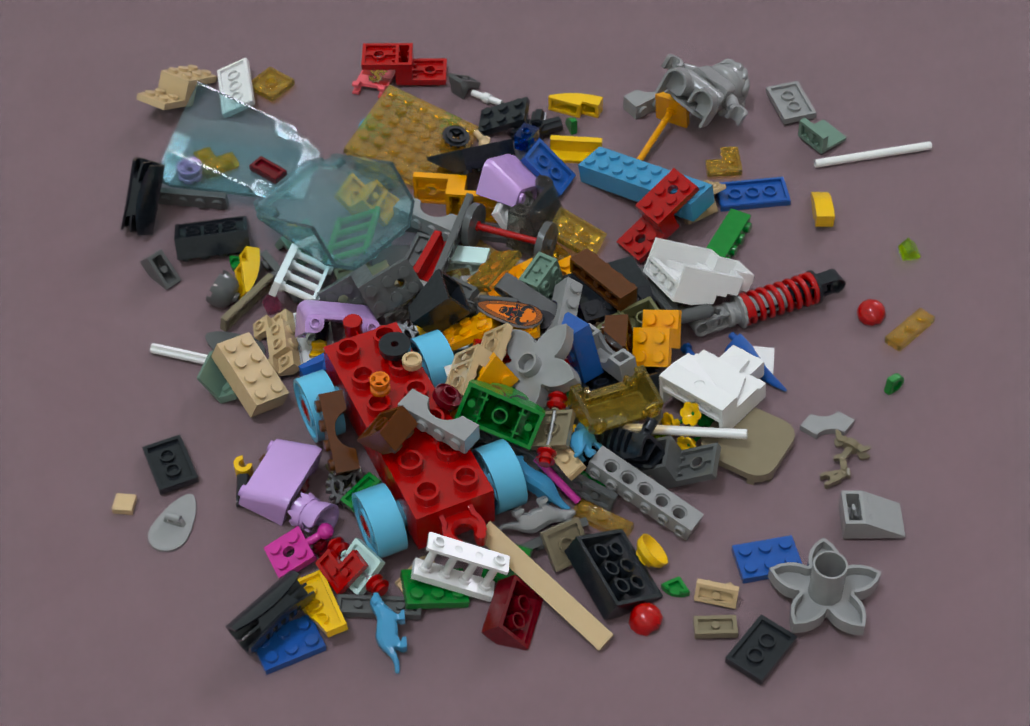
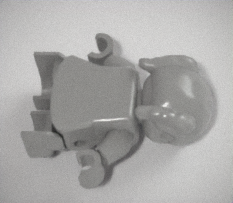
M667 55L661 67L668 69L658 85L655 91L656 94L669 89V94L680 105L702 120L699 128L708 126L717 112L719 116L725 115V118L730 117L736 122L738 127L741 126L748 114L745 109V100L750 89L747 68L729 58L711 67L708 65L697 67L696 65L683 63V60L676 55Z

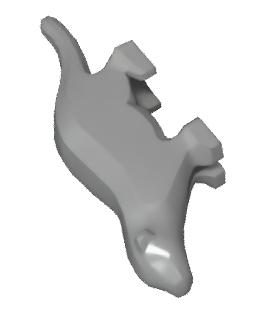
M544 495L536 499L539 507L530 510L528 513H524V509L521 506L512 509V516L517 521L502 524L498 528L500 530L514 529L529 534L536 533L551 523L565 522L572 519L576 511L574 509H559L548 505V497Z

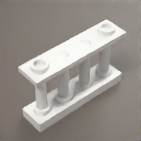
M294 239L276 275L269 295L276 297L277 292H282L283 290L303 300L319 301L320 297L317 296V292L320 291L326 275H331L335 266L332 264L334 257L331 256L328 263H324L306 255L298 249L300 241ZM300 259L324 270L323 274L296 263V260ZM292 269L318 280L319 284L317 285L292 274ZM290 280L296 284H299L305 288L314 291L315 293L314 295L308 294L302 290H299L293 286L286 284V281Z
M429 532L426 551H429L425 560L415 557L412 565L411 579L491 602L495 585L493 579L497 573L505 575L509 573L510 556ZM437 554L449 557L445 566L433 563ZM457 560L469 563L465 572L453 569ZM478 566L489 569L485 578L473 575Z

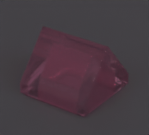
M268 293L262 302L267 314L273 315L283 311L277 295L273 297Z

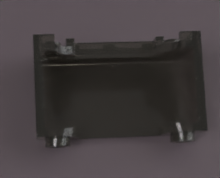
M539 175L535 180V186L537 187L535 201L530 207L524 204H517L509 210L507 230L537 238L540 228L546 221L556 223L558 233L566 224V213L553 180L548 176ZM506 237V247L534 256L535 245Z

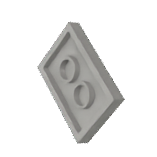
M798 81L766 87V94L783 124L798 122L803 118H816V111Z

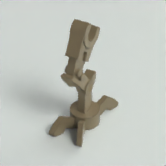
M836 429L834 444L836 448L843 447L844 451L833 457V461H839L840 470L820 474V481L824 479L829 480L824 482V488L829 489L841 483V480L846 477L850 479L851 470L847 467L846 459L850 454L857 453L860 460H868L870 455L866 452L871 450V446H863L856 439L841 435V432Z

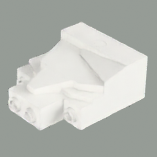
M656 237L643 272L673 302L688 305L714 304L717 296L726 297L727 294L737 296L739 290L747 292L753 284L755 276L740 261L720 257L712 249Z
M732 345L720 357L704 349L695 355L687 353L673 362L659 375L660 403L664 404L672 396L683 403H697L701 413L719 422V428H733L766 397V383L760 380L764 376V361L735 345Z

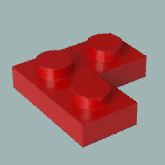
M327 549L315 562L337 594H343L369 566L358 550H352L341 561L333 549Z

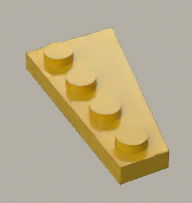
M318 570L299 578L298 582L300 584L307 583L304 589L308 593L314 591L316 595L315 599L303 611L329 638L348 630L347 623L327 579L321 571Z

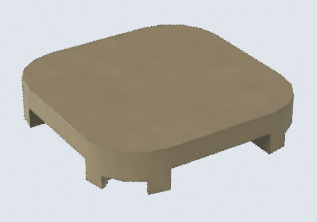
M754 407L733 427V429H747V439L702 438L701 446L717 442L721 446L719 466L747 478L746 483L754 485V482H764L766 480L769 483L774 478L775 471L789 450L792 451L795 432L793 427L785 420ZM714 420L710 427L719 428V422Z

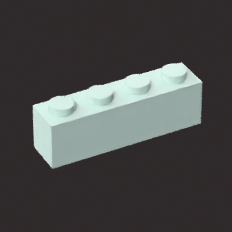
M457 245L446 273L464 275L481 273L482 276L487 275L492 263L490 248Z

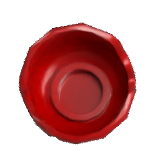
M867 299L858 306V319L864 325L881 324L883 319L886 318L885 307L878 300Z
M644 602L633 608L628 623L631 630L636 634L649 636L652 631H658L663 616L657 606Z

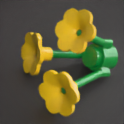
M685 402L684 408L680 410L682 419H674L672 414L665 412L661 422L662 425L680 426V424L684 423L691 426L698 424L700 427H710L714 420L701 413L697 403ZM679 436L677 444L681 450L696 447V441L701 437H694L692 439Z

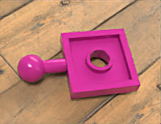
M323 523L318 527L316 533L306 538L302 529L297 526L263 547L278 578L280 579L289 570L298 572L316 561L317 558L311 545L320 539H330L334 534V528L329 523ZM290 550H294V554L292 556L286 557V554Z

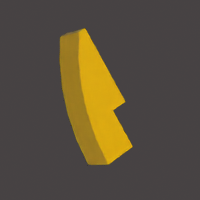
M582 93L552 94L548 97V110L580 118L582 114L598 118L603 110V97Z
M811 192L815 227H833L835 213L830 193Z
M246 246L239 255L240 263L234 270L235 277L240 286L238 290L240 297L238 300L253 287L260 267V248Z

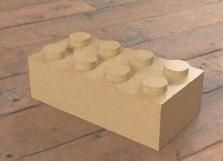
M250 332L216 345L211 357L251 418L284 404L289 391Z

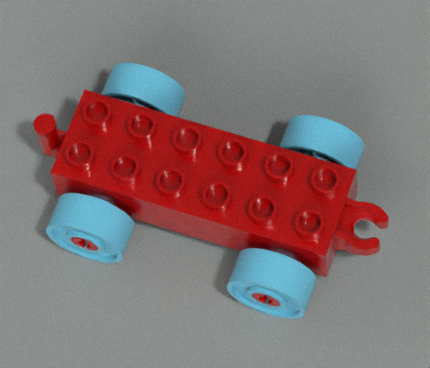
M357 314L347 315L343 319L346 338L323 347L326 371L322 369L293 380V388L299 411L311 438L316 443L326 439L324 432H320L318 421L321 418L320 413L315 411L314 401H316L318 394L337 390L343 391L347 408L345 413L358 437L361 436L380 412L398 407L397 404L412 389L429 397L430 413L433 416L443 420H452L448 410L438 407L432 397L435 387L438 384H445L447 375L444 367L451 365L454 359L452 349L440 330H434L410 339L411 352H417L422 356V366L416 371H407L402 366V360L389 361L384 359L379 353V340L382 336L390 332L402 333L397 322L382 325L363 333L362 318ZM378 371L387 373L390 378L391 390L384 397H375L370 390L369 378ZM341 414L336 420V435L346 432L344 414ZM417 427L414 428V434L404 440L402 443L403 447L394 454L392 452L383 455L363 445L383 483L352 494V505L362 537L366 545L381 559L408 548L405 526L418 550L427 547L429 532L463 542L456 535L473 530L476 544L484 546L487 540L486 524L489 521H495V514L498 515L519 507L528 501L523 471L513 449L506 440L499 439L472 449V451L469 449L464 454L452 449L446 443L436 440L428 433L421 432Z

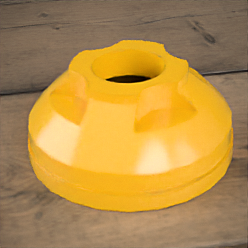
M642 534L637 540L636 551L640 562L643 565L654 568H662L668 564L667 555L661 545L650 535Z

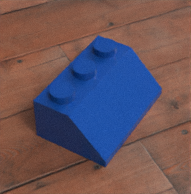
M570 312L565 313L562 324L569 325L573 329L574 334L572 348L566 358L578 373L581 382L586 383L603 373L590 324Z

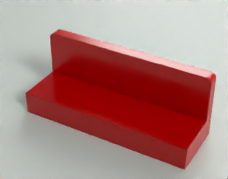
M434 230L413 267L420 280L428 282L434 272L446 241H443L441 231Z

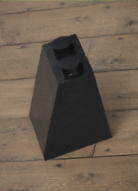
M440 269L434 272L408 307L409 319L412 324L419 326L426 333L434 330L443 332L471 313L461 283Z

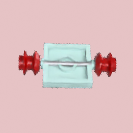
M336 537L329 541L327 549H333L341 561L352 550H358L369 565L349 587L356 595H364L366 591L371 592L372 596L374 592H378L380 596L387 593L389 582L383 579L381 574H378L385 565V562L361 539L355 538L351 545L344 542L342 537Z

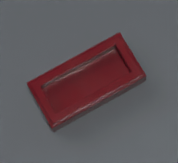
M262 156L249 165L251 171L274 184H277L287 175V170Z

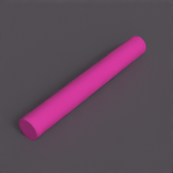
M539 466L574 504L581 500L551 467L544 468Z

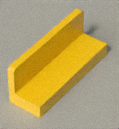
M550 136V149L564 163L579 164L599 146L602 147V138Z

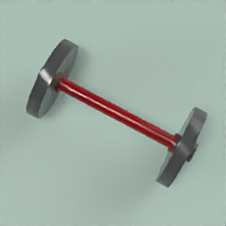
M474 202L469 206L461 228V242L463 246H476L484 231L535 245L534 257L538 252L553 256L558 237V226L556 223L546 221L540 228L537 238L486 225V208L484 204Z

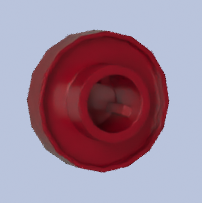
M438 384L432 393L433 400L441 409L456 410L462 401L460 392L449 384Z

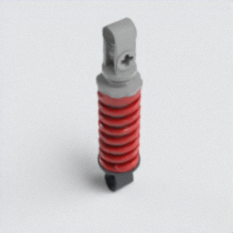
M829 269L818 274L808 270L798 276L791 277V279L786 278L782 282H774L773 285L768 284L763 288L758 287L746 293H739L737 296L732 295L730 302H723L721 305L712 306L714 315L710 318L689 322L688 324L697 336H705L724 328L734 327L736 324L742 328H747V326L757 323L758 319L765 321L767 316L774 318L776 313L783 315L785 310L792 312L794 308L797 310L802 309L803 305L808 307L814 304H821L824 296L842 291L845 288L846 282L835 269Z

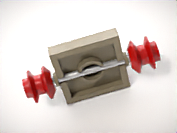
M554 391L548 394L550 401H547L546 406L551 410L546 411L530 448L532 451L537 450L539 456L535 457V461L544 468L555 464L553 459L557 456L555 449H569L576 413L573 409L565 410L566 405L564 403L568 401V397L561 391Z

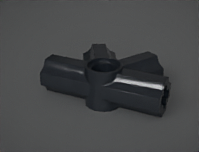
M536 109V111L532 112L531 120L527 119V124L514 127L510 131V136L513 143L517 140L525 139L538 140L540 138L543 140L546 135L562 131L563 124L559 116L547 119L546 112L542 109Z

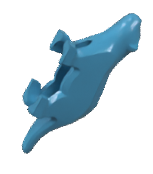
M589 420L578 423L574 429L575 432L571 435L570 447L575 453L574 457H578L582 463L586 461L583 452L590 458L596 453L592 446H595L597 450L602 447V444L596 441Z
M516 455L524 474L527 490L536 494L537 498L544 495L548 497V505L552 502L562 509H571L562 500L555 484L547 475L533 469L524 461L523 456Z
M374 592L370 600V607L377 619L375 639L381 650L392 659L395 673L399 674L400 665L396 651L407 652V639L402 637L400 641L397 624H405V612L401 610L399 614L395 613L383 602L379 593Z

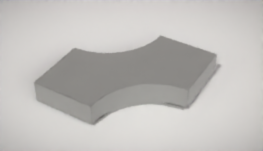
M840 411L824 417L810 414L800 425V430L815 439L825 434H835L836 429L844 436L854 425L855 420Z

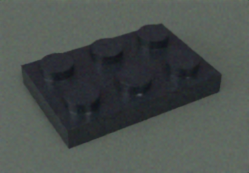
M518 98L482 109L478 131L483 136L527 124L530 106L529 98Z
M181 435L142 447L160 495L199 482Z
M761 614L725 657V663L762 685L796 643L798 636Z

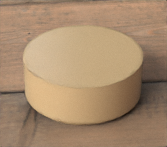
M417 352L405 353L402 357L403 368L407 371L420 369L422 366V356Z

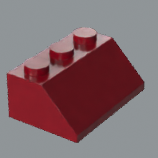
M515 574L499 580L481 633L497 645L528 650L544 599Z

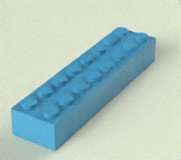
M600 146L578 164L581 182L639 202L671 171ZM684 175L698 186L699 191L674 215L694 222L715 202L713 185ZM678 189L671 190L670 194L676 193Z

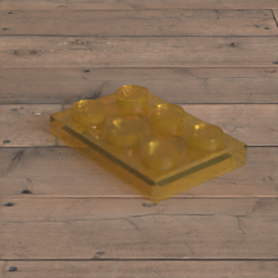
M562 207L559 208L552 221L558 226L557 242L576 253L588 248L597 254L607 235L606 232Z
M519 250L494 251L490 254V258L479 266V270L468 278L467 283L477 287L480 292H491L503 275L508 273L523 255Z

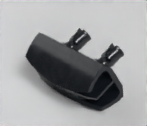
M133 158L121 230L129 227V232L137 231V235H153L165 165L146 158Z
M618 411L613 424L608 425L589 421L596 441L634 467L652 468L665 455L663 446L651 435L658 425V421L653 418L647 417L642 430L637 432L622 428L630 418V415L625 411Z
M289 570L225 626L249 656L257 651L265 643L266 639L269 640L274 632L277 633L281 629V625L285 626L289 622L290 617L293 619L297 615L298 610L301 612L315 599L314 591L308 593L304 589L307 583L300 584L298 582L300 577L298 572Z

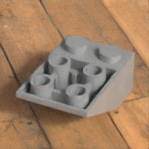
M862 490L841 491L838 507L843 539L905 538L900 503Z

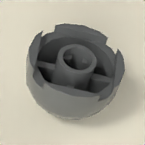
M223 270V274L220 273L209 291L212 292L211 297L207 295L206 302L220 308L227 307L232 302L236 303L240 297V293H238L240 286L236 277Z

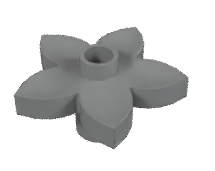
M562 324L547 330L538 341L526 331L512 329V337L507 344V353L511 362L505 365L519 379L512 387L524 393L529 398V401L544 408L547 400H549V393L554 391L565 393L581 385V380L576 370L564 361L572 348L574 340L573 329L569 325Z
M823 537L811 548L807 566L796 562L780 563L769 568L768 578L781 594L793 599L789 617L792 633L813 630L825 618H828L841 631L863 636L866 612L860 600L869 597L876 590L882 572L865 565L848 566L845 557L838 552L832 543Z

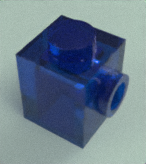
M523 123L514 135V148L527 152L534 142L539 139V128Z

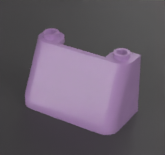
M505 154L489 158L485 161L476 194L515 208L524 203L526 191L530 190L532 192L534 200H540L544 196L545 188H543V183L516 156Z
M304 300L297 306L295 338H306L307 333L320 332L324 327V321L343 323L345 316L350 314H357L362 318L363 333L376 329L380 324L371 309L366 305Z
M283 439L271 440L266 449L268 452L247 485L243 484L238 492L240 496L239 505L282 526L287 519L286 512L291 509L292 502L309 475L314 474L319 466L323 451L320 447Z

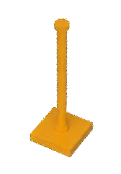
M661 92L655 94L656 118L661 119V122L636 159L642 161L645 159L668 122L687 128L690 124L689 111L668 93Z

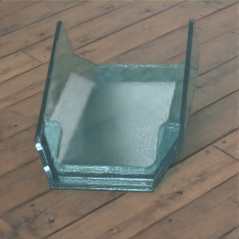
M198 81L161 161V164L165 165L162 183L176 188L303 202L320 151L312 146L306 138L303 139L296 132L297 129L294 126ZM262 156L287 170V175L277 184H274L251 171L249 165ZM189 157H196L200 159L202 163H199Z
M336 153L332 154L329 159L324 160L323 157L303 162L253 202L257 212L256 216L260 221L322 264L354 271L376 258L379 252L391 246L396 238L405 234V231L411 225L415 200L393 162Z

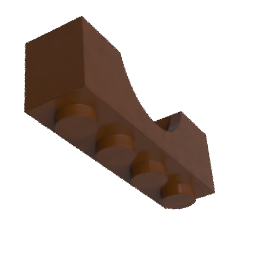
M337 390L318 394L316 401H314L316 413H320L321 420L318 423L320 432H324L326 439L323 440L325 452H328L330 457L327 460L329 471H333L334 476L358 471L360 465L356 448H351L341 443L335 433L336 420L347 409L343 391Z

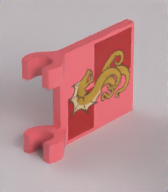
M362 70L357 80L352 82L354 87L352 94L359 95L362 86L378 89L380 91L378 98L385 99L387 90L396 75L395 70Z

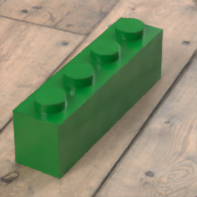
M731 208L706 248L712 249L720 257L731 259L732 256L736 255L739 244H743L746 233L751 231V215Z

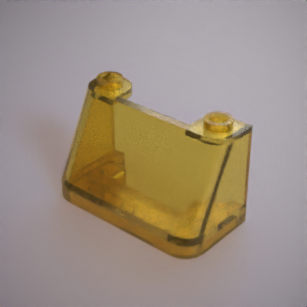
M644 365L635 367V373L631 377L625 375L623 382L592 391L588 387H585L583 390L580 384L570 387L567 405L569 409L574 410L576 413L575 417L589 433L598 435L606 430L647 417L654 418L660 414L664 402Z

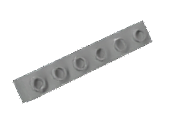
M603 445L588 463L585 472L590 477L600 481L608 489L619 494L625 501L638 507L641 512L648 514L660 525L673 531L676 536L687 541L700 524L704 515L702 512Z

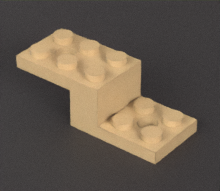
M188 64L186 67H169L167 70H161L158 88L152 91L145 90V92L137 93L136 100L162 110L194 105L197 86L216 83L217 76L211 74L209 70H200L198 66Z
M505 323L487 331L483 335L481 344H476L456 353L445 384L455 387L463 398L469 381L477 380L480 370L483 366L486 367L490 361L489 357L493 352L501 361L506 355L507 344L512 337L513 326Z

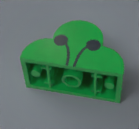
M470 380L454 419L464 416L477 423L479 429L530 450L546 411L534 402L529 401V398L524 393L513 387L501 383L489 384L479 380Z

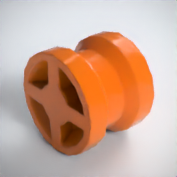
M382 371L373 373L369 378L372 395L375 397L387 396L391 390L389 375Z

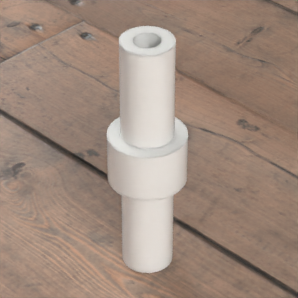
M476 90L471 92V96L481 99L484 103H492L494 105L503 103V100L492 97V94L481 93Z

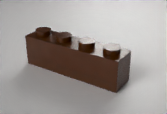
M586 248L570 258V272L620 312L637 301L638 288L636 285L614 270L608 263L599 258L596 253Z

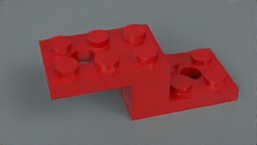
M363 43L361 69L395 70L396 85H446L447 58L414 59L413 43Z
M673 168L635 205L642 217L616 241L618 245L642 264L649 256L655 237L667 240L680 227L673 215L699 191L698 186ZM678 189L676 193L670 194L671 190ZM645 237L642 243H637L640 238Z

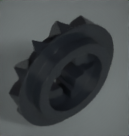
M448 126L442 133V139L445 140V144H450V147L456 146L457 149L460 146L464 148L470 140L467 130L460 126Z

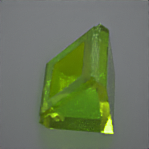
M909 237L898 245L902 260L921 258L916 243Z

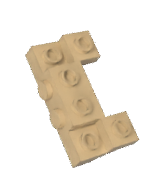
M284 309L272 318L265 315L253 324L255 339L260 341L267 337L269 359L267 360L278 376L293 375L299 371V365H301L298 349L299 343L297 338H295L294 316L287 309Z

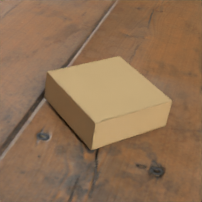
M116 493L112 513L133 515L137 495Z

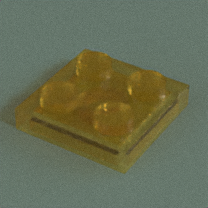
M268 67L252 79L253 92L273 102L294 86L295 80L272 67Z

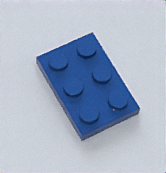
M540 138L534 142L520 160L557 198L562 195L576 176Z
M792 535L732 545L731 549L743 584L769 579V568L780 563L796 562L802 564Z
M304 615L289 621L285 626L281 625V629L277 633L274 632L269 640L266 639L265 643L255 653L265 674L268 675L326 651V645L315 623L308 615Z

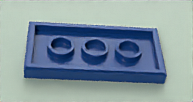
M784 177L720 182V184L726 185V189L716 193L721 212L730 211L731 208L745 210L791 205Z

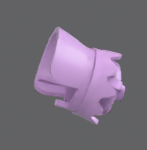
M301 492L300 497L292 502L291 509L288 510V514L291 517L289 520L291 525L299 526L308 533L312 532L310 529L315 525L319 527L323 523H329L334 528L339 517V508L336 504L320 501L311 492L309 494Z

